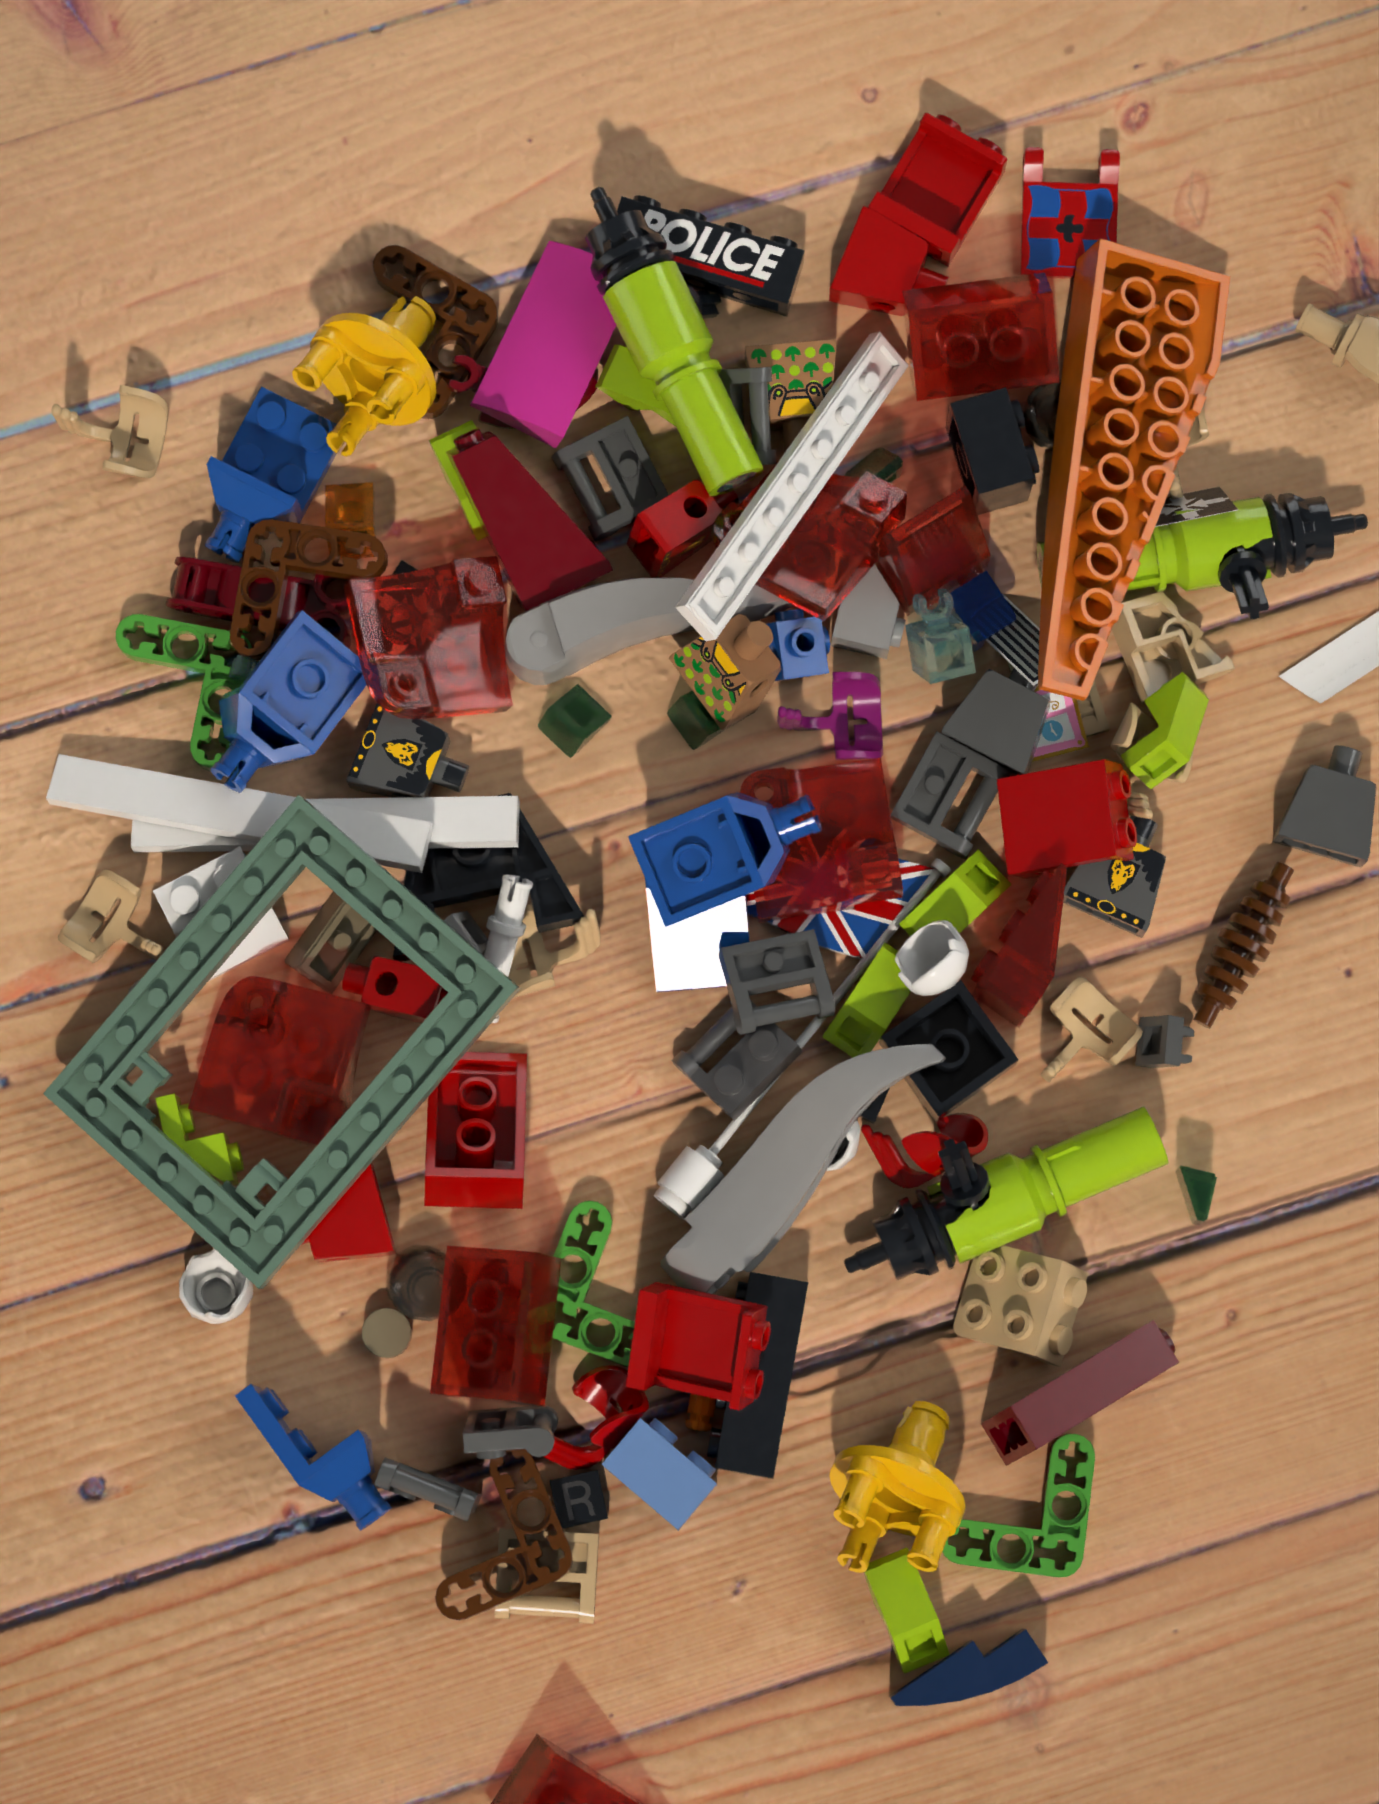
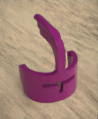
M832 673L833 710L830 717L802 716L799 709H786L783 706L778 708L777 722L782 729H794L796 731L830 730L834 736L836 760L875 759L883 756L880 682L871 673ZM848 696L853 698V720L867 721V724L854 725V746L849 745Z

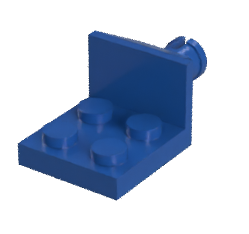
M261 386L222 461L211 456L206 464L215 502L221 515L205 546L220 556L224 552L227 554L226 559L239 563L246 547L250 529L256 523L269 519L300 523L337 454L328 446L326 441L327 434L333 430L336 423Z
M303 610L297 612L242 685L235 690L225 693L219 700L224 738L230 744L219 761L215 762L211 767L212 774L218 780H221L223 776L229 777L224 785L233 791L242 793L247 786V782L258 768L295 762L314 755L377 671Z
M736 792L628 836L665 928L774 883L790 851L789 844L812 833L816 834L822 831L818 815L798 823L795 822L796 817L815 810L809 796L805 795L790 804L780 808H773L770 803Z
M250 1384L235 1395L297 1484L331 1502L338 1500L355 1520L356 1526L360 1531L378 1520L392 1508L387 1501L385 1502L372 1483L373 1480L370 1476L375 1473L372 1441L366 1432L361 1430L355 1431L313 1462L311 1458L318 1453L301 1429L295 1428L291 1431L283 1417L289 1411L273 1389L270 1390L266 1387L262 1390L260 1387Z

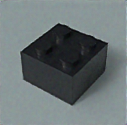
M1006 387L950 403L945 428L973 516L1028 501L1032 486L1036 484L1035 474L1040 472L1033 446H1024L1021 428L1025 427V419L1018 399L1010 401Z
M961 980L881 1036L879 1041L882 1049L905 1045L932 1044L946 1057L943 1062L921 1069L904 1078L935 1122L1012 1069L1019 1060Z

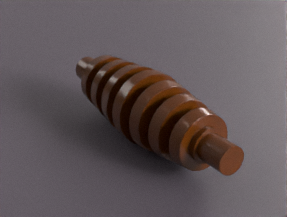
M1276 862L1267 880H1264V882L1256 880L1250 890L1258 898L1254 899L1245 896L1239 904L1249 915L1246 916L1233 912L1228 919V922L1233 927L1240 930L1239 933L1227 928L1221 929L1218 939L1231 947V949L1228 950L1215 945L1212 950L1211 957L1222 964L1221 968L1212 964H1207L1204 975L1211 979L1213 983L1212 985L1204 982L1199 984L1197 993L1202 996L1201 1000L1203 1002L1193 1019L1198 1024L1210 1029L1220 1010L1223 1011L1224 1008L1232 1010L1237 1000L1229 995L1230 991L1243 994L1248 987V984L1238 977L1239 974L1254 978L1260 970L1254 963L1247 960L1248 957L1260 962H1265L1270 952L1257 943V940L1273 945L1277 934L1267 927L1266 923L1274 926L1281 925L1284 916L1274 908L1275 906L1287 908L1290 897L1285 894V887L1294 872L1291 867L1281 862Z

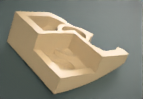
M1162 591L1122 602L1124 607L1118 621L1113 625L1112 631L1141 704L1145 703L1144 700L1159 690L1163 684L1171 681L1181 672H1184L1196 685H1200L1230 673L1235 669L1232 660L1228 656L1221 659L1200 638L1204 632L1194 622L1187 621L1181 617L1177 606Z

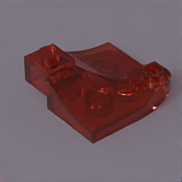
M774 467L739 505L731 501L715 519L713 542L716 549ZM867 471L862 477L832 474L755 585L825 622L878 561L879 547L905 519L908 492Z
M497 556L453 559L450 563L406 573L351 579L344 586L363 676L371 696L384 710L399 718L429 719L506 712L513 706L504 649L503 612L507 598Z
M881 758L805 769H787L785 767L766 769L750 774L743 781L740 793L758 799L755 796L757 789L760 787L770 788L773 791V796L765 802L772 804L773 808H780L799 800L800 797L808 795L815 810L796 817L795 822L798 823L818 815L822 827L821 832L812 833L789 844L790 851L775 882L754 891L759 923L855 909V904L903 897L898 853Z
M249 976L241 979L231 987L221 1003L210 1033L188 1109L316 1147L351 1106L355 1073L371 1006L363 1002L265 977ZM257 996H262L263 1006L251 1011V1001Z

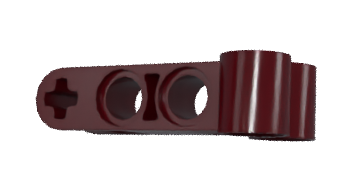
M176 557L174 564L179 566L172 598L166 600V606L180 612L232 621L242 567L197 558ZM338 563L337 566L342 567L343 564ZM316 574L314 580L288 576L279 630L283 631L294 615L303 610L322 627L330 625L338 627L340 629L338 640L350 648L351 634L343 617L340 615L352 612L359 604L361 589L357 580ZM258 578L249 587V597L258 603L268 601L275 592V584L268 578ZM336 579H343L350 583L348 593L344 597L332 599L325 595L327 585ZM248 608L244 612V614L250 613L254 618L253 626H258L260 615L267 619L271 615V613L259 614Z

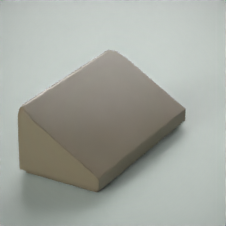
M333 891L285 959V963L332 995L342 981L348 964L354 963L377 929Z

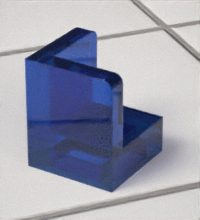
M987 570L945 596L943 606L973 652L981 649L986 639L1015 622L1016 615Z

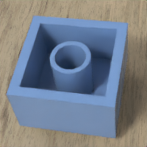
M640 1418L602 1465L679 1531L717 1486V1483L710 1478L716 1469L694 1450L688 1457L673 1446L678 1439L677 1436L659 1420L654 1418L648 1425Z

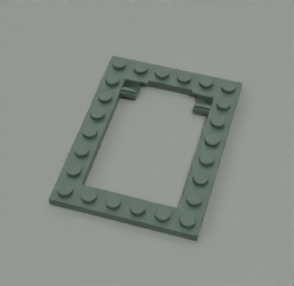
M298 795L43 1094L258 1289H263L521 988L311 803ZM307 867L448 993L289 1179L266 1158H263L251 1169L237 1187L233 1186L228 1180L221 1185L151 1122L156 1115L146 1107L150 1102L149 1097L158 1087L164 1086L172 1074L152 1057L148 1051ZM137 1066L143 1073L134 1084H131L126 1077ZM266 1184H269L277 1193L265 1204L257 1195Z

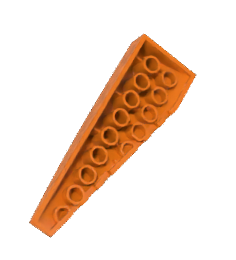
M1101 238L1083 253L1076 263L1054 434L1040 608L1038 689L1082 701L1087 699L1108 647V637L1124 607V604H1122L1129 584L1135 579L1141 564L1139 559L1145 545L1151 539L1174 481V471L1180 457L1185 453L1190 440V437H1188L1195 418L1201 413L1207 398L1205 393L1220 365L1231 277Z

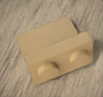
M1001 1246L973 1258L953 1324V1330L961 1337L1020 1352L1041 1362L1061 1367L1064 1355L1072 1345V1328L1078 1308L1086 1298V1280L1089 1273L1063 1260L1008 1246Z

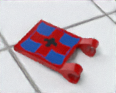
M1028 147L1023 155L1020 277L1074 279L1077 259L1101 238L1117 243L1120 153L1115 149L1102 150L1098 159V183L1042 182L1044 151L1040 147Z

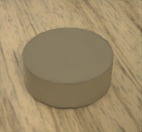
M382 1308L372 1312L366 1318L362 1327V1339L367 1349L376 1356L393 1358L402 1354L408 1348L412 1339V1328L408 1319L401 1312L392 1308Z

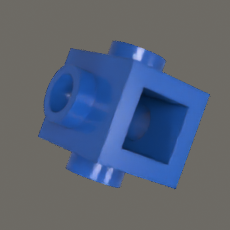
M803 609L774 613L775 622L767 623L766 625L770 627L773 633V641L769 648L781 664V670L775 681L828 674L827 654L830 651V637L826 627L822 626L821 616L804 618Z

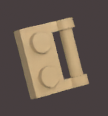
M499 1528L498 1555L520 1546L514 1529ZM543 1531L540 1534L526 1535L525 1539L528 1546L538 1540L543 1551V1556L536 1560L539 1568L547 1566L551 1573L560 1569L558 1561L565 1557L562 1549L554 1551L546 1537L548 1535H556V1531ZM564 1532L572 1550L573 1563L568 1574L555 1582L581 1583L580 1598L522 1595L495 1607V1619H510V1614L579 1618V1623L594 1624L599 1534ZM499 1564L497 1566L496 1590L502 1593L512 1591V1579L519 1580L518 1571L511 1564Z

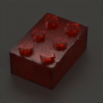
M1045 272L902 291L910 380L917 401L991 392L1005 387L1007 389L1060 382L1053 292Z
M447 1245L430 1394L456 1399L545 1407L561 1258L530 1251Z

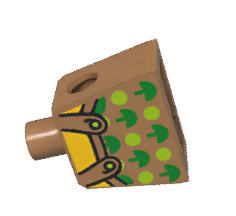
M836 339L745 346L746 368L772 367V382H768L770 431L783 430L784 452L789 448L833 386L837 347Z
M738 614L731 618L716 640L705 641L700 636L669 657L670 661L722 731L758 710L781 670L780 661L769 648L773 641V633L770 627L761 621L750 622L743 614Z

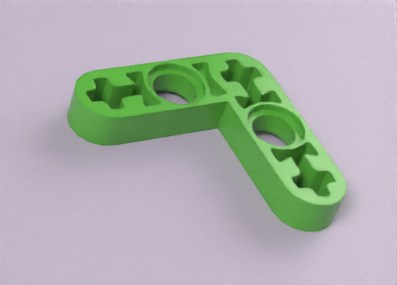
M132 614L125 617L116 629V642L127 658L139 662L205 674L190 742V751L194 760L201 768L211 771V767L215 762L219 761L224 753H216L214 760H207L206 752L200 749L202 743L209 744L211 742L214 731L211 725L204 726L205 720L208 719L222 725L221 714H217L210 709L209 700L211 695L217 690L227 689L232 691L239 688L252 672L255 660L238 659L235 660L233 667H228L224 657L210 654L211 663H203L208 654V638L214 639L212 643L214 649L230 650L232 643L230 631L143 614ZM138 626H144L147 636L161 639L160 630H167L163 638V655L156 654L159 650L156 643L141 642L139 649H133V644L126 638L127 633H136ZM182 634H191L199 641L197 653L188 659L178 658L172 652L174 640ZM241 635V638L247 642L248 648L251 649L250 641L244 635ZM221 727L218 737L219 743L227 750L230 742L224 738L223 728Z
M581 1202L573 1208L568 1217L535 1302L532 1314L533 1321L538 1330L547 1337L628 1367L631 1349L625 1347L624 1357H619L613 1353L622 1342L623 1327L626 1326L634 1329L635 1322L584 1302L611 1234V1215L607 1208L599 1202ZM591 1210L599 1212L598 1221L604 1224L601 1232L593 1231L587 1243V1246L597 1247L594 1256H591L581 1248L566 1246L569 1237L579 1242L583 1228L580 1224L576 1223L579 1215L587 1217ZM571 1255L582 1258L587 1266L585 1277L580 1282L573 1284L562 1280L558 1272L560 1262L565 1257ZM555 1302H561L564 1304L563 1313L576 1319L578 1309L587 1311L588 1314L583 1318L579 1326L578 1339L575 1340L567 1336L572 1331V1326L557 1323L554 1329L546 1327L547 1318L541 1315L542 1309L544 1307L552 1308ZM596 1319L608 1320L615 1329L613 1341L605 1347H596L587 1339V1327ZM633 1332L629 1336L630 1340L633 1338Z
M1066 1434L1052 1444L1048 1458L1040 1529L961 1520L959 1527L967 1528V1534L970 1538L984 1540L983 1529L993 1531L988 1545L990 1561L979 1559L983 1552L982 1549L969 1548L966 1549L964 1557L957 1556L956 1547L948 1545V1539L942 1551L943 1555L950 1562L960 1565L1050 1577H1068L1074 1574L1080 1568L1084 1556L1095 1464V1451L1091 1442L1078 1434ZM1070 1442L1078 1443V1451L1086 1455L1085 1462L1076 1463L1074 1469V1478H1084L1083 1488L1071 1483L1054 1484L1055 1473L1066 1477L1067 1463L1065 1460L1059 1459L1058 1453L1059 1450L1068 1449ZM1062 1491L1074 1493L1080 1501L1079 1513L1071 1520L1058 1518L1052 1510L1054 1497ZM959 1527L956 1529V1532H955L954 1535H957V1534H958V1532H959ZM1006 1534L1018 1535L1025 1544L1024 1556L1016 1563L1004 1562L997 1553L998 1541ZM1032 1536L1042 1537L1039 1545L1040 1548L1053 1549L1056 1548L1058 1540L1065 1541L1066 1550L1074 1552L1073 1562H1064L1063 1569L1058 1570L1055 1569L1054 1560L1038 1557L1039 1567H1029L1034 1553Z

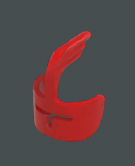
M967 1113L947 1115L937 1121L941 1134L932 1131H920L904 1137L901 1141L911 1159L922 1170L926 1171L919 1172L910 1168L904 1161L890 1135H883L880 1131L873 1132L868 1124L861 1126V1131L887 1178L892 1183L907 1189L918 1187L945 1172L938 1151L946 1149L944 1145L946 1140L953 1138L955 1144L965 1141L971 1157L982 1152L988 1144V1129L980 1118Z
M605 1365L587 1372L572 1386L574 1395L594 1406L606 1420L601 1422L590 1433L589 1437L594 1444L581 1447L554 1436V1446L551 1452L543 1456V1458L573 1470L589 1468L601 1461L610 1449H614L649 1408V1401L643 1390L626 1387L628 1371L618 1366ZM616 1403L620 1405L623 1412H621V1410L617 1407Z

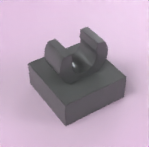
M1172 1015L1140 1017L1139 1026L1143 1033L1137 1041L1135 1066L1147 1068L1178 1067L1180 1064L1192 1062L1191 1055L1181 1053L1183 1037H1194V1030L1184 1026L1183 1017Z

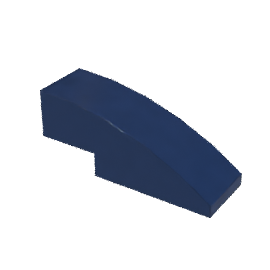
M1021 1629L985 1655L980 1652L974 1641L970 1640L889 1697L896 1706H928L962 1701L993 1692L1021 1680L1046 1665L1048 1661L1026 1629Z

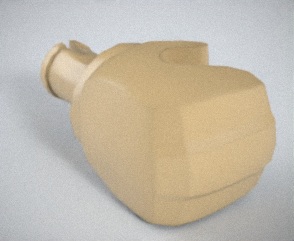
M1309 303L1296 326L1295 332L1302 333L1332 348V354L1335 355L1332 361L1333 365L1341 368L1347 359L1358 372L1379 384V318L1357 313L1353 320L1349 319L1346 323L1313 307Z

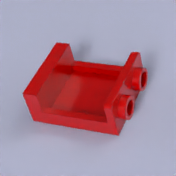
M925 112L920 120L919 129L881 193L877 191L868 208L927 241L930 244L928 256L949 267L1005 173L1008 159L1002 155V149L994 142L982 137L975 140L961 132L960 125L951 118L941 114L934 117Z
M1102 759L997 779L1008 875L1029 879L1044 876V871L1113 859L1120 861L1134 859L1133 847L1137 843V832L1133 820L1129 818L1127 799L1131 796V783L1127 772L1123 770L1122 764Z
M654 1282L640 1289L626 1387L645 1391L655 1385L730 1402V1409L742 1410L753 1403L754 1399H758L763 1387L764 1373L763 1370L758 1368L761 1351L766 1349L771 1334V1324L765 1321L768 1306Z

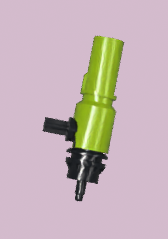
M597 187L593 189L590 195L601 223L587 233L585 240L593 254L590 269L594 279L599 281L597 289L601 295H604L605 303L641 377L655 381L657 386L653 393L657 401L665 402L709 496H718L733 491L754 480L762 474L764 468L719 376L722 366L718 359H711L709 356L714 341L703 319L717 317L719 312L716 305L722 302L718 293L710 294L708 290L695 291L693 287L686 284L674 261L675 257L672 251L665 250L667 243L663 235L648 227L641 210H632L618 214L604 188Z
M1292 493L1279 494L1277 502L1272 494H1266L1263 499L1254 497L1235 500L1232 502L1238 509L1236 511L1155 527L1151 539L1145 545L1139 559L1141 564L1135 579L1129 584L1127 591L1154 587L1157 592L1165 591L1167 584L1176 583L1186 592L1222 586L1226 591L1234 593L1241 614L1248 613L1249 619L1259 618V611H1265L1269 608L1261 583L1264 579L1272 578L1271 572L1278 578H1281L1286 574V568H1288L1290 573H1300L1314 561L1331 559L1334 554V536L1366 529L1368 526L1367 516L1364 514H1346L1331 517L1327 502L1322 496L1303 499ZM1194 510L1175 511V513L1178 515ZM1045 542L1037 544V565L1041 588Z
M1144 1106L1042 1150L1038 1145L1030 1148L1031 1154L1023 1158L1008 1152L979 1165L972 1161L965 1141L955 1144L953 1138L948 1139L944 1142L946 1149L938 1151L945 1171L941 1181L928 1186V1193L921 1189L916 1190L917 1202L911 1204L908 1197L898 1200L891 1213L873 1220L872 1223L880 1242L857 1251L853 1256L846 1258L844 1264L848 1273H853L888 1260L897 1280L913 1273L931 1276L939 1272L937 1263L942 1261L945 1262L949 1270L953 1269L956 1259L961 1264L1042 1229L1047 1215L1057 1212L1060 1217L1067 1214L1066 1207L1167 1165L1169 1161L1165 1148Z

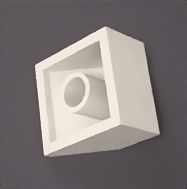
M240 846L153 890L176 937L246 857ZM271 907L210 980L289 941L273 907Z

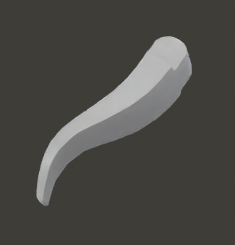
M826 555L814 564L796 573L770 582L756 583L732 618L738 614H743L750 622L772 616L776 612L785 611L800 603L820 589L836 574L834 557ZM675 577L628 578L598 583L548 600L519 614L512 620L507 630L504 645L506 664L520 680L533 685H547L570 676L596 661L625 648L663 636L696 631L675 608L694 579Z
M932 1044L896 1046L855 1056L817 1076L783 1107L730 1172L684 1218L692 1228L661 1260L663 1270L678 1287L714 1294L722 1288L736 1272H742L743 1270L752 1272L773 1250L806 1206L857 1118L878 1095L906 1076L941 1063L946 1057Z

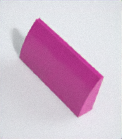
M549 240L470 406L556 449L564 438L613 334L616 323L605 303L604 295H601L597 289L599 281H596L591 273L590 267L593 254Z

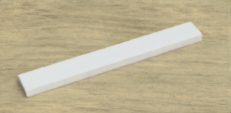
M880 331L868 335L675 606L705 641L718 638L909 366Z
M58 754L46 796L48 803L51 805L257 843L296 798L245 788L242 793H238L221 783ZM306 799L380 865L422 873L433 832V825L430 821Z
M518 796L309 799L430 821L433 825V832L428 849L518 847L520 801ZM132 820L131 848L134 853L232 851L239 846L243 851H251L257 844V842Z

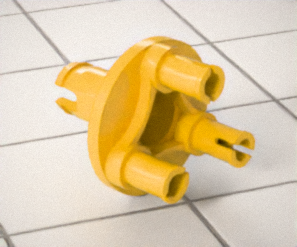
M402 296L392 304V308L381 320L360 313H341L330 317L322 324L312 338L309 352L292 371L294 381L301 388L307 391H316L323 382L329 391L345 405L343 409L344 415L326 437L328 446L335 453H338L345 442L347 443L341 451V456L352 455L367 431H373L379 423L391 426L412 424L420 420L434 402L436 395L435 377L427 359L419 348L433 331L436 316L431 306L417 296L411 300V303L404 310L403 307L406 304V299Z
M915 1401L912 1407L908 1406L903 1412V1418L896 1428L889 1447L858 1445L844 1449L836 1456L830 1470L831 1485L840 1498V1502L834 1510V1517L841 1524L851 1527L837 1560L844 1567L848 1559L852 1558L848 1570L857 1573L866 1572L878 1539L885 1536L888 1530L916 1537L907 1555V1561L913 1567L926 1572L937 1570L946 1541L949 1536L955 1534L966 1508L964 1497L958 1487L949 1477L935 1467L944 1444L946 1430H949L950 1425L948 1414L939 1406L926 1401Z

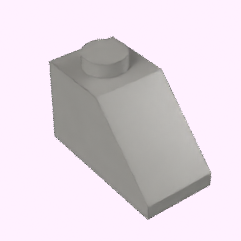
M854 544L831 646L887 659L890 646L900 647L906 620L897 618L900 603L864 546Z

